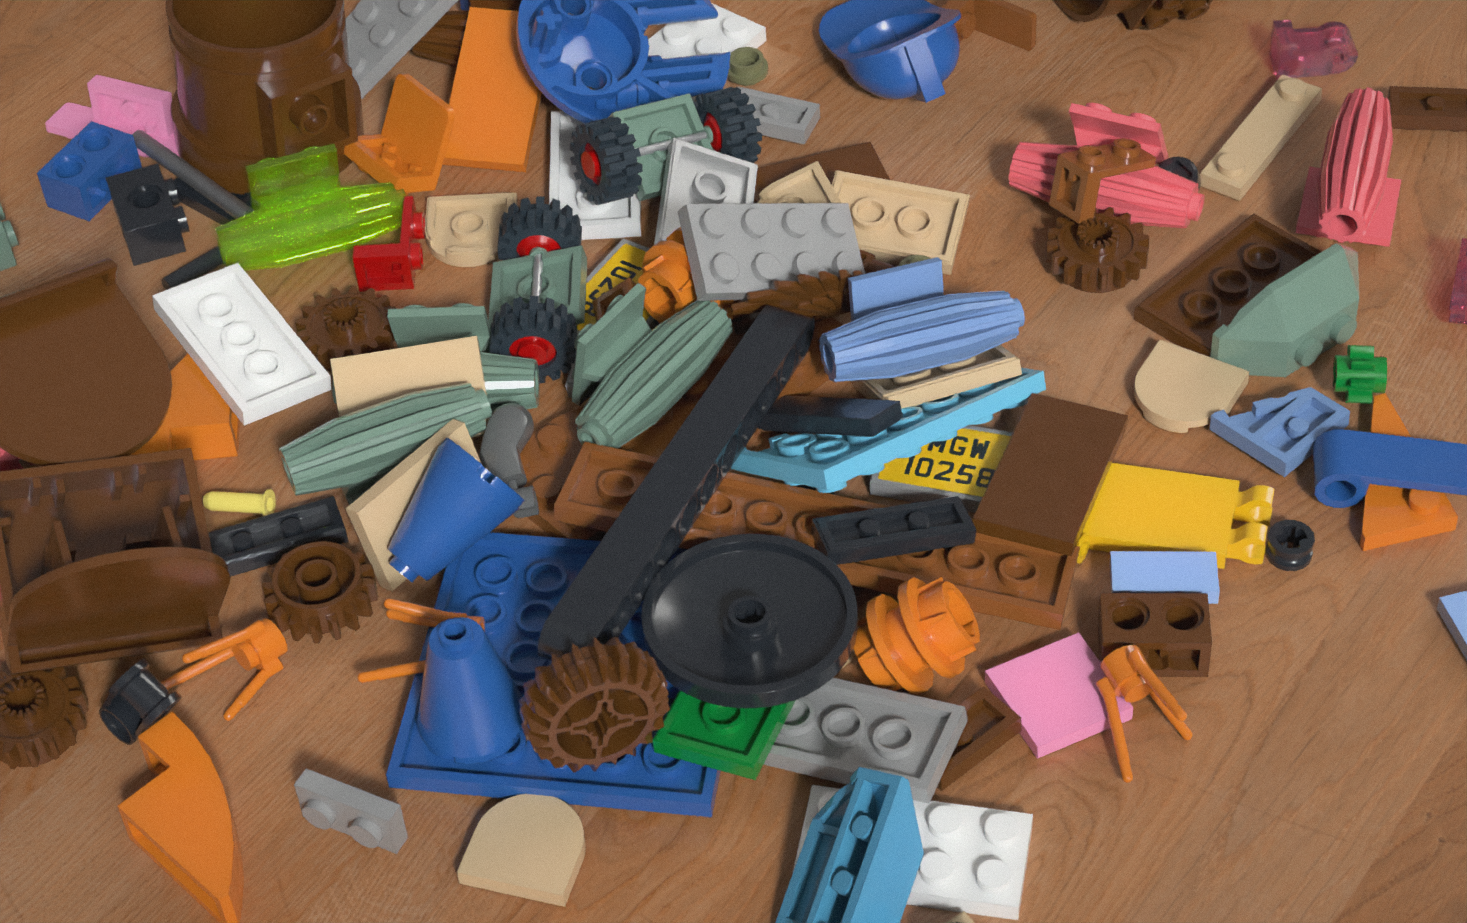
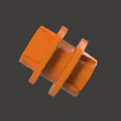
M680 226L667 237L666 241H659L645 253L642 263L643 274L638 279V283L646 287L644 308L659 323L669 319L697 300ZM737 300L713 301L716 302L721 309L726 310L730 307L731 304H734Z
M915 577L903 582L898 588L897 597L899 604L892 597L880 594L867 602L866 617L858 621L857 637L853 649L864 673L878 688L899 691L904 688L909 693L920 695L933 686V669L940 676L951 679L964 670L965 656L976 651L974 645L980 641V632L974 613L960 590L951 582H944L942 577L929 584Z

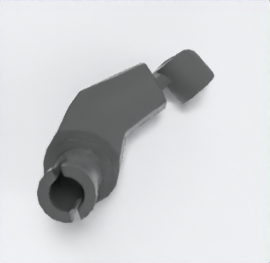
M509 403L496 408L489 418L481 443L479 458L482 465L488 471L500 478L525 500L519 507V510L513 514L515 518H524L539 514V505L534 486L524 487L527 478L520 457V453L533 434L534 421L530 412L524 406Z

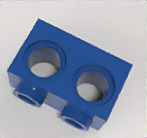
M91 121L37 172V176L47 207L90 221L112 199L106 177L142 168L133 135Z

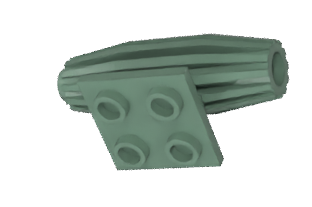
M637 283L625 296L618 295L608 306L605 315L594 325L591 323L587 324L578 334L574 344L577 352L575 367L571 376L574 380L572 402L580 406L593 393L575 420V424H577V437L580 443L583 445L584 442H589L599 446L603 445L618 449L654 425L704 375L732 333V322L727 317V312L721 309L714 301L696 300L651 331L642 316L646 287Z
M460 303L451 307L427 308L421 305H409L403 309H388L387 318L397 348L477 336L487 398L492 413L496 408L509 403L524 406L526 409L539 406L540 381L538 362L536 359L490 353L491 328L485 306ZM333 381V382H332L333 400H334V403L337 404L336 394H335V387H334V381Z
M471 383L410 392L332 419L280 447V457L288 481L296 496L341 488L348 505H350L452 419L464 422L470 437H473L486 429L485 419L492 416V411L484 390L479 389L475 391Z

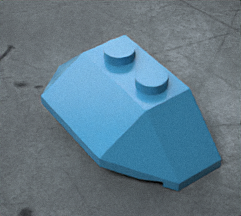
M859 767L850 776L851 782L837 791L813 817L775 923H900L924 855L908 779L899 775Z

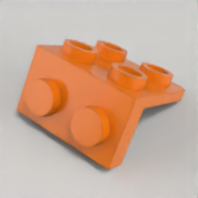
M398 74L395 78L381 134L358 136L357 142L345 146L344 154L357 164L360 171L372 176L383 185V189L392 195L407 196L413 192L436 190L455 120L454 109L411 75Z

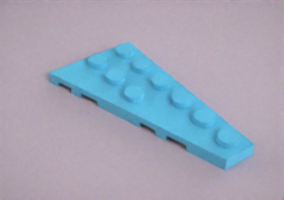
M1021 368L1022 375L934 401L924 402L917 406L902 408L903 418L874 437L808 433L791 436L785 433L769 438L770 448L755 452L747 450L745 447L731 467V470L783 480L784 484L790 486L806 485L816 487V490L820 493L839 491L847 486L846 481L854 477L878 473L885 468L884 464L891 460L915 456L922 451L921 447L928 443L952 439L958 435L957 430L963 427L989 422L993 419V414L1000 410L1026 405L1032 393L1037 394L1046 390L1044 371Z

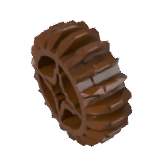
M616 636L611 638L605 645L601 644L594 637L586 647L579 648L572 643L571 652L563 656L552 653V663L549 666L535 667V679L523 683L525 693L524 697L519 700V712L523 722L521 727L526 740H530L533 750L538 753L541 760H549L555 769L568 765L573 773L579 771L584 765H588L595 772L601 763L610 761L616 766L619 757L625 754L636 756V746L653 742L652 731L664 727L663 715L670 710L668 705L669 693L666 688L668 684L656 660L650 656L648 651H642V649L638 648L634 641L624 645Z

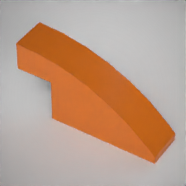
M187 353L170 371L172 379L171 400L163 424L144 446L131 455L191 448L194 460L238 456L240 420Z
M172 711L138 736L148 768L157 777L117 807L131 841L219 923H240L243 904L244 871L241 845L228 799L210 756L194 733Z

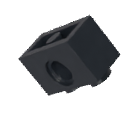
M158 163L106 177L114 209L133 266L186 252L182 233L189 232L190 230L182 205L173 207L180 204L173 179H163Z

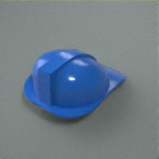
M850 0L827 11L820 22L819 34L821 41L830 53L843 63L850 77L864 90L886 99H906L911 97L912 99L927 103L946 94L942 82L952 74L957 65L960 42L954 23L961 18V13L957 9H945L935 6L926 0Z

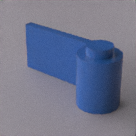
M1333 429L1324 432L1313 443L1315 496L1318 501L1326 506L1346 508L1356 505L1365 497L1369 484L1467 496V444L1345 429Z

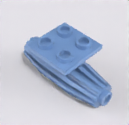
M936 257L848 278L851 322L822 334L819 340V349L824 370L829 376L830 381L889 379L969 359L1017 338L1016 336L1019 334L1018 328L1022 327L1025 322L1024 310L1020 301L1017 298H1011L1010 294L1005 291L944 295L942 260Z

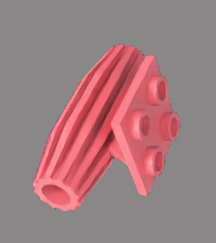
M1366 87V89L1362 90L1358 88L1354 90V93H1349L1346 96L1328 131L1321 167H1309L1296 233L1322 238L1326 237L1330 240H1337L1338 243L1349 241V243L1360 242L1390 247L1401 180L1386 178L1393 145L1389 100L1387 97L1384 98L1383 93L1379 90L1376 92L1372 88Z
M1071 103L1069 114L1074 126L1077 145L1020 142L1012 157L1008 180L1011 187L1049 202L1058 154L1076 151L1085 145L1101 146L1110 144L1120 138L1131 139L1140 143L1143 150L1156 157L1155 164H1160L1169 158L1161 124L1156 123L1154 118L1142 113H1131L1129 116L1113 113L1111 109L1098 103H1087L1085 106ZM1155 166L1149 169L1102 178L1095 208L1097 213H1104L1108 207L1114 208V216L1117 217L1129 213L1131 214L1130 224L1142 223L1145 226L1187 228L1191 220H1199L1203 210L1205 195L1198 193V184L1196 182Z

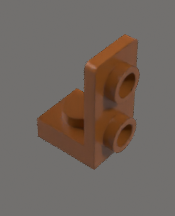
M949 0L941 7L960 11L961 18L954 23L959 36V42L969 38L973 31L976 30L1027 51H1031L1036 46L1037 15L1032 11L1003 0Z
M1125 138L1116 139L1113 143L1101 146L1085 145L1081 146L1079 150L1058 154L1049 205L1078 224H1081L1083 221L1088 222L1089 218L1093 219L1102 178L1155 167L1156 157L1143 150L1140 143Z

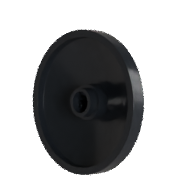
M739 534L719 537L682 552L667 563L649 585L642 605L643 641L646 651L656 660L665 679L687 695L710 704L733 708H762L781 705L797 700L819 689L829 682L845 665L853 651L857 637V601L853 587L843 571L826 555L804 543L766 534Z

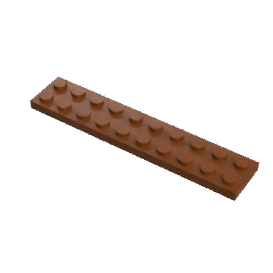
M584 442L554 504V520L608 532L659 457ZM728 472L678 548L690 549L703 542L730 535L766 534L799 541L819 551L811 534L812 519L891 506L829 493H820L811 489ZM976 533L975 543L846 563L837 566L846 575L851 585L898 595L899 585L913 577L922 580L926 584L942 577L944 582H951L960 590L974 612L1060 630L1080 547L1076 546L1073 555L1068 556Z

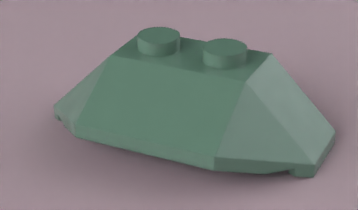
M1335 243L1266 286L1238 311L1230 325L1223 324L1213 333L1210 357L1247 370L1249 375L1287 377L1302 366L1311 365L1321 354L1335 345L1347 342L1357 327L1356 317L1359 305L1358 252L1351 247Z

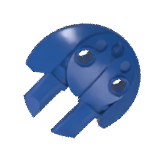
M521 0L517 15L516 39L522 62L529 76L538 89L555 106L583 123L608 118L612 112L689 93L691 97L721 90L726 83L730 65V52L662 59L660 55L648 56L649 42L647 35L644 36L648 26L716 19L718 12L709 0Z

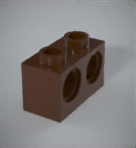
M1100 593L1098 616L1100 662L1102 663L1108 654L1118 648L1127 645H1137L1157 677H1208L1212 648L1208 593Z

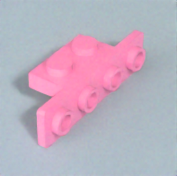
M95 75L87 83L92 108L70 102L65 103L45 122L47 132L65 136L69 139H73L91 121L131 135L137 130H143L178 155L171 115V92ZM137 148L138 154L140 156L149 157Z

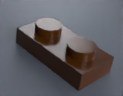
M1389 86L1388 100L1393 129L1467 131V89Z
M984 686L959 704L966 707L968 721L938 783L937 788L940 791H943L1022 731L1021 717Z

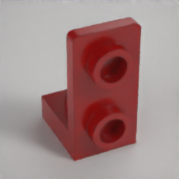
M404 196L400 243L354 246L352 259L359 292H366L370 288L375 289V291L414 289L416 270H423L424 265L422 243L418 242V239L426 238L424 212L416 211L414 196Z

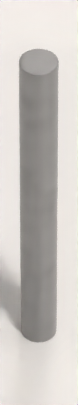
M137 130L133 133L136 147L242 224L249 225L254 221L256 217L254 209L143 130Z

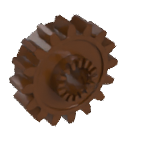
M1108 207L1104 213H1097L1095 208L1093 219L1089 218L1088 222L1083 221L1081 224L1072 219L1067 220L1058 217L1056 219V228H1049L1046 262L1051 263L1053 275L1059 274L1064 284L1070 285L1075 289L1089 293L1115 291L1124 288L1131 280L1137 281L1140 269L1147 268L1149 235L1143 234L1144 225L1142 223L1130 225L1131 214L1125 213L1120 217L1114 216V208Z
M351 286L348 294H341L337 288H334L331 292L332 297L328 299L317 295L314 297L316 306H303L301 309L303 318L295 320L297 336L324 369L332 373L330 359L394 349L393 341L395 339L387 316L388 309H396V307L390 306L389 297L386 295L376 298L375 289L372 288L368 289L364 294H358L357 286Z
M322 541L301 545L287 554H283L276 567H270L268 570L271 581L262 584L265 596L263 601L269 620H274L281 633L290 629L293 640L297 642L306 633L312 635L314 644H318L325 633H330L335 640L341 639L340 629L345 626L357 631L360 628L358 616L371 617L373 614L371 602L378 600L377 583L372 564H366L364 553L361 551L353 553L345 543L340 545Z
M64 667L55 668L50 673L48 670L9 676L0 670V761L8 764L10 769L38 767V765L53 759L56 760L70 746H74L77 743L76 736L78 730L86 729L87 726L83 714L89 710L75 675L67 677Z

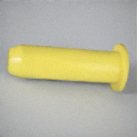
M267 489L264 494L211 491L203 496V506L210 511L259 513L266 516L274 513L276 499L272 489Z

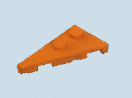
M1386 393L1375 395L1370 433L1411 437ZM1369 484L1363 502L1360 547L1362 551L1453 531L1456 530L1458 515L1445 493Z

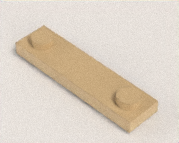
M1282 74L1200 173L1201 186L1240 201L1321 101L1322 88Z

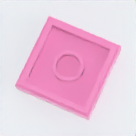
M1079 633L985 670V683L992 694L1021 717L1022 731L1019 733L1037 759L1110 728L1105 702L1096 686V682L1105 677L1101 669V662ZM1116 696L1121 722L1124 723L1131 720L1133 706L1131 703L1126 702L1123 697Z

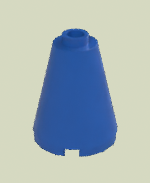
M446 438L438 446L387 548L395 555L389 564L412 583L419 575L428 581L518 511L525 500L449 438Z
M450 618L435 626L429 636L417 719L420 736L429 751L438 757V752L454 757L455 763L465 765L488 762L506 753L514 745L513 738L518 734L523 723L519 712V700L522 698V695L482 627L476 621L469 618Z

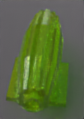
M335 144L322 147L313 146L299 153L279 158H266L256 164L246 166L251 207L255 211L215 228V235L225 267L239 263L244 271L283 268L353 249L354 246L363 245L400 228L404 196L406 194L403 189L396 190L392 182L340 187L338 156Z

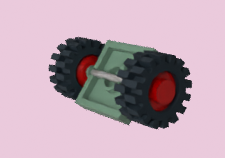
M729 87L698 95L696 97L697 101H693L689 93L612 112L608 118L577 125L575 127L576 131H573L571 134L574 142L570 143V150L574 153V156L570 157L571 165H576L575 179L582 182L579 188L582 193L587 192V199L590 202L594 201L596 205L632 197L634 194H637L639 201L661 196L668 146L673 138L755 163L758 160L757 154H760L762 149L757 143L762 141V133L757 132L756 126L761 124L759 118L754 119L753 113L756 111L754 104H747L749 96L746 93L741 94V89Z
M536 196V204H531L529 198L521 199L520 208L513 203L508 207V213L503 212L501 216L497 248L498 258L503 261L493 262L488 319L491 328L489 349L490 353L536 359L539 368L540 383H546L547 375L555 381L560 378L561 371L567 374L571 370V363H575L576 349L574 344L577 338V324L585 323L587 256L581 245L582 226H580L578 214L573 215V209L569 205L560 209V200L552 198L549 205L544 204L545 197Z

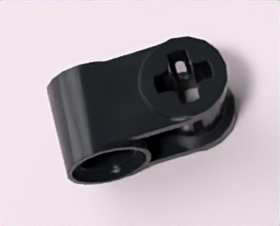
M145 658L134 664L108 690L109 696L101 709H99L101 720L108 730L118 740L127 745L135 743L140 734L161 720L182 698L177 691L170 693L148 670L150 663Z

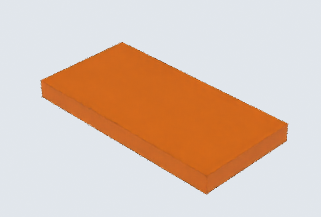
M470 7L449 101V105L455 112V120L443 165L526 172L542 92L529 76L518 50L516 39L518 11Z

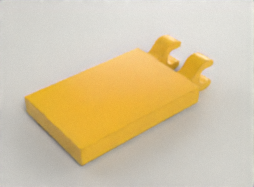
M1112 463L1081 537L1085 533L1089 534V549L1098 551L1216 552L1217 568L1220 569L1225 568L1226 558L1239 559L1249 564H1263L1266 549L1265 541L1272 516V502L1275 489L1269 486L1257 485L1246 491L1239 492V480ZM1234 520L1248 522L1239 528L1232 529Z

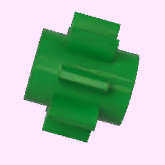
M1348 345L1347 355H1335L1333 391L1346 392L1345 403L1372 404V393L1384 394L1386 391L1387 358L1374 356V346Z

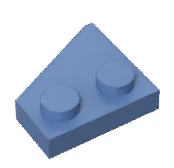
M1312 387L1290 392L1282 398H1267L1252 402V411L1228 417L1225 410L1217 411L1211 415L1210 430L1283 477H1286L1313 454V443L1318 436L1333 429H1344L1349 425L1350 411Z

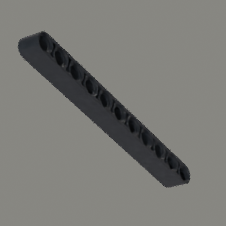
M766 305L547 618L538 642V656L540 658L552 661V653L563 656L571 652L572 643L579 648L586 647L594 637L603 645L615 636L617 639L619 638L643 602L649 585L660 570L670 561L807 354L814 335V318L772 305Z

